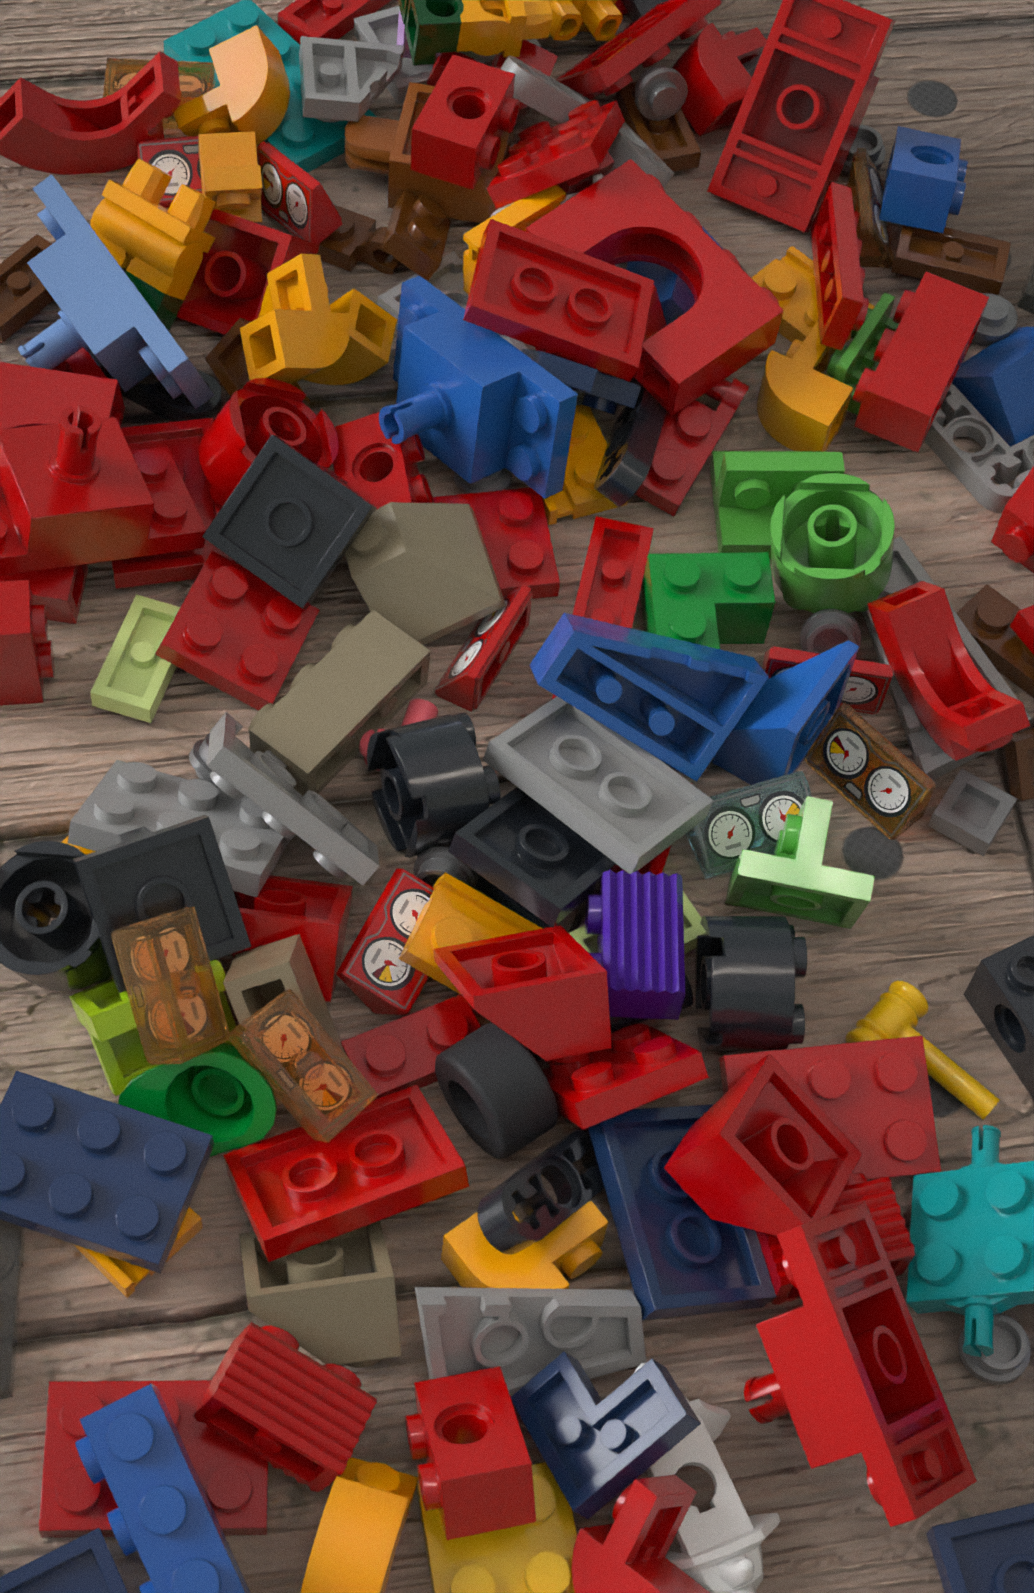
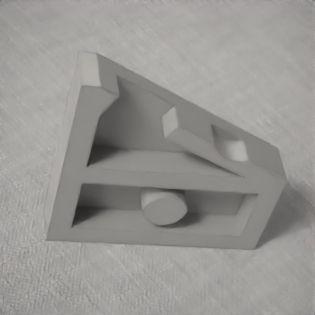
M301 36L299 61L303 117L317 118L324 122H338L340 120L358 122L402 69L404 46Z

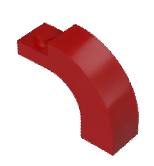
M159 51L124 87L109 96L95 100L80 101L61 98L20 77L0 98V155L22 166L60 175L106 173L136 163L138 160L137 142L141 140L164 139L163 118L170 117L181 102L178 61Z
M920 581L867 604L891 668H894L893 673L906 699L911 704L928 734L949 757L958 761L977 752L998 749L1011 741L1012 733L1030 726L1023 702L994 689L976 668L961 639L944 588Z

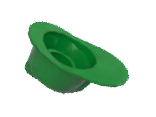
M228 1043L205 1044L181 1059L145 1071L131 1079L118 1100L119 1105L213 1135L214 1148L210 1157L233 1149L246 1147L263 1139L274 1125L277 1111L273 1088L256 1068L252 1058L241 1047Z

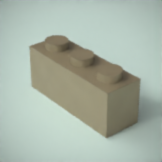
M372 609L356 626L352 623L345 626L333 641L330 652L316 665L309 663L304 666L294 678L290 691L275 705L268 703L257 712L248 729L250 750L253 753L257 751L265 753L266 750H270L287 765L285 769L293 776L297 783L294 789L302 796L308 790L319 794L360 752L359 742L362 736L371 729L375 733H377L378 729H383L427 684L430 650Z

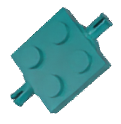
M983 1125V1130L979 1126L971 1130V1164L958 1170L913 1175L910 1242L914 1245L915 1256L908 1265L906 1303L917 1314L952 1311L965 1315L962 1350L964 1353L975 1357H981L982 1353L985 1356H990L994 1353V1315L1017 1305L1034 1304V1161L1011 1164L999 1163L1001 1131L989 1125Z

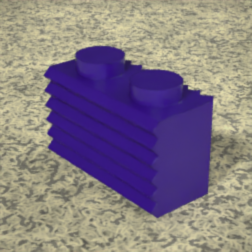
M612 870L603 872L599 895H587L585 933L598 935L597 953L589 954L607 971L610 1017L679 1020L685 997L682 876L678 873L669 876L664 872L658 875L652 872L642 875L638 871L629 874L624 870L618 873Z

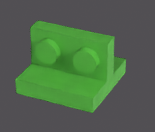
M712 451L709 467L718 552H769V559H771L770 523L773 510L778 501L784 495L786 499L791 493L800 488V482L811 476L825 473L844 474L843 453L827 451Z
M807 796L798 815L787 814L784 829L780 830L774 855L742 849L729 879L725 904L851 929L871 901L875 876L822 865L833 801Z

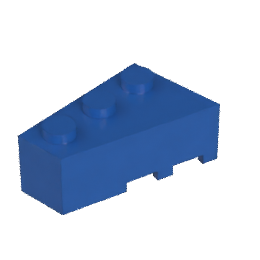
M563 613L530 663V668L539 686L696 782L769 678L754 657L568 613Z

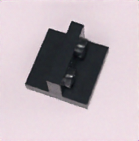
M272 434L202 537L302 609H307L377 507L346 485L348 482L329 468L317 465L284 440Z
M518 787L514 788L458 830L448 850L449 853L478 873V881L475 887L488 897L542 929L561 925L568 933L579 928L586 912L587 895H594L600 889L603 872L612 870L618 873L622 870L619 865Z
M202 815L155 832H151L143 826L119 834L121 841L119 844L73 859L119 993L131 990V986L117 940V932L186 911L198 952L194 967L251 947L230 879L207 815ZM185 914L118 934L133 988L137 987L136 983L152 982L144 978L136 969L133 960V950L139 936L153 926L170 925L178 928L186 935L192 950L191 961L187 969L191 968L196 953Z

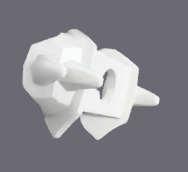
M641 1363V1364L636 1368V1370L634 1371V1373H635L636 1371H638V1370H639L642 1366H644L646 1363ZM686 1398L701 1424L646 1471L649 1477L675 1475L679 1469L685 1466H698L707 1471L711 1476L715 1490L714 1496L709 1503L712 1509L699 1513L696 1506L690 1505L676 1534L682 1553L668 1551L665 1557L710 1593H757L756 1589L764 1577L761 1543L778 1526L781 1521L778 1513L748 1516L713 1443L722 1433L730 1419L729 1411L710 1405L700 1399L689 1401Z

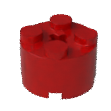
M255 378L247 381L243 388L235 391L230 396L203 435L199 445L200 464L211 484L209 493L219 506L223 507L272 434L284 440L317 465L330 468L338 455V436L331 419L323 409L316 415L303 403L307 394L297 387L277 379Z

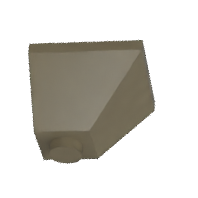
M390 502L373 512L345 553L352 579L369 610H375L423 646L506 606L474 510L469 504Z
M380 1221L268 1262L255 1232L239 1234L248 1311L270 1326L279 1327L290 1333L298 1341L300 1347L325 1364H345L349 1367L363 1368L373 1366L384 1358L402 1356L395 1280Z

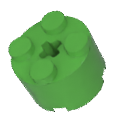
M825 473L811 476L800 482L799 489L791 493L786 499L784 495L778 501L773 510L770 523L772 572L786 604L794 609H804L812 613L824 609H838L846 613L869 610L867 604L879 598V595L887 586L892 572L895 526L892 509L885 498L882 501L870 490V484L858 477L841 473Z

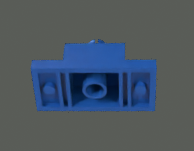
M417 276L402 282L393 365V380L398 383L396 404L383 407L379 413V424L387 439L392 438L393 444H400L406 439L419 434L423 447L469 484L506 468L544 499L562 491L578 394L496 332L464 321L465 309L423 277Z

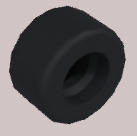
M492 1022L481 1026L437 1055L435 1073L449 1107L472 1140L494 1158L504 1159L512 1156L556 1125L559 1114L555 1095L542 1069L523 1044Z

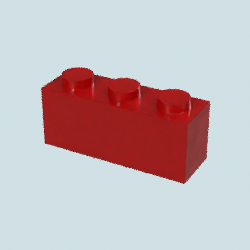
M925 272L915 293L906 289L893 317V322L899 324L896 331L888 328L884 330L873 356V361L879 364L875 371L865 368L855 389L852 400L861 403L854 427L919 452L977 333L989 296L929 272Z

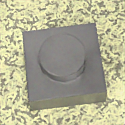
M961 768L933 812L928 826L984 857L1009 816L1017 798Z

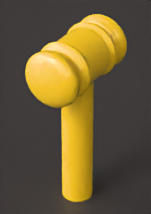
M900 980L892 982L888 992L882 993L879 1001L865 1017L857 1021L856 1028L846 1034V1043L922 1036L914 1027L918 1024V1018L923 1017L928 1012L926 998L920 990L908 982ZM923 1036L928 1075L984 1120L1000 1099Z

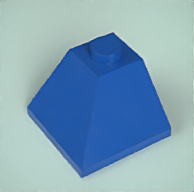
M848 640L767 679L714 756L712 763L755 788L791 779L836 716L860 646ZM789 781L759 790L770 795L777 791H783Z

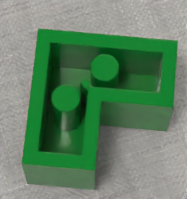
M769 552L648 554L640 593L644 632L720 649V644H764L775 606Z

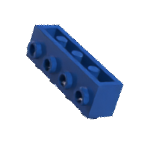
M149 1384L79 1419L87 1435L75 1442L82 1463L93 1484L106 1479L118 1505V1508L107 1513L117 1542L125 1556L138 1551L150 1580L139 1585L140 1592L251 1593L158 1387Z

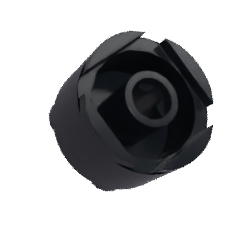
M466 713L448 714L377 732L370 737L367 748L368 772L380 769L382 789L371 791L374 806L390 844L397 852L407 849L405 857L418 856L430 847H450L458 830L488 809L489 805L500 800V786L497 775L490 765L482 766L475 747V729L472 720Z
M56 841L34 842L15 850L16 855L0 867V963L32 984L53 991H73L93 983H102L108 980L112 974L73 859L86 854L76 847ZM51 918H57V919H53L52 922H51V924L49 925V922H50V919H51Z
M703 916L700 924L708 935L697 936L696 1009L709 1010L710 1027H697L702 1050L773 1051L787 1049L789 1044H802L805 1036V1013L803 1004H795V978H804L807 971V945L805 937H795L794 926L789 925L788 920L784 916Z

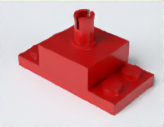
M783 0L707 192L800 231L809 232L829 182L838 181L880 79L874 76V72L896 21L845 0Z
M71 406L62 411L59 423L0 430V576L204 548L205 539L202 536L206 532L205 525L168 446L130 450L116 417L101 419L96 411L85 406H78L77 420L74 422V411Z
M863 1203L777 1234L783 1250L782 1263L785 1274L791 1284L798 1289L804 1305L756 1324L774 1372L749 1378L745 1382L744 1398L745 1402H749L770 1394L773 1399L749 1409L752 1417L760 1424H767L776 1418L790 1414L811 1469L862 1453L867 1466L866 1478L869 1490L875 1501L883 1507L890 1527L916 1520L977 1482L867 1204Z

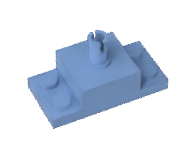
M51 174L36 185L33 190L46 206L37 215L56 242L27 263L61 308L58 312L61 318L26 344L20 345L17 348L26 359L25 361L28 365L53 370L81 348H84L86 351L91 349L111 376L118 380L120 387L125 392L153 372L173 399L184 393L195 409L214 396L213 392L54 176Z

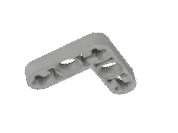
M509 55L501 67V70L515 74L513 96L515 99L520 100V102L560 124L570 120L567 115L570 111L592 101L513 56ZM624 122L608 150L615 161L613 167L616 169L632 159L646 174L655 176L663 188H665L674 174L673 171Z
M952 384L941 405L942 410L939 409L924 441L983 507L995 513H1002L1008 501L1034 466V435L1010 447ZM958 437L972 438L980 444L982 450L975 453L962 451L955 445L953 440ZM1016 478L1013 488L1007 485V483ZM995 480L1000 485L997 486L993 481Z

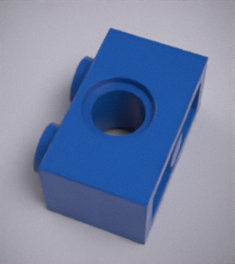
M898 126L885 175L879 220L943 233L948 214L959 215L966 188L964 179L968 161L959 159L961 139Z

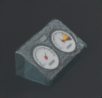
M803 771L710 796L714 801L706 818L686 833L705 879L733 871L742 849L774 855L780 830L784 829L787 814L798 815L806 797H812Z

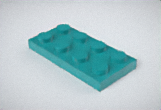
M241 0L163 41L164 54L178 61V69L213 70V90L219 87L220 83L209 49L257 25L279 50L290 85V99L285 116L277 129L264 142L270 143L307 173L345 153V127L349 121L324 122L317 118L303 117L299 61L300 45L252 0ZM180 71L181 73L196 75L204 82L207 91H211V72ZM369 109L364 113L366 116L377 117Z

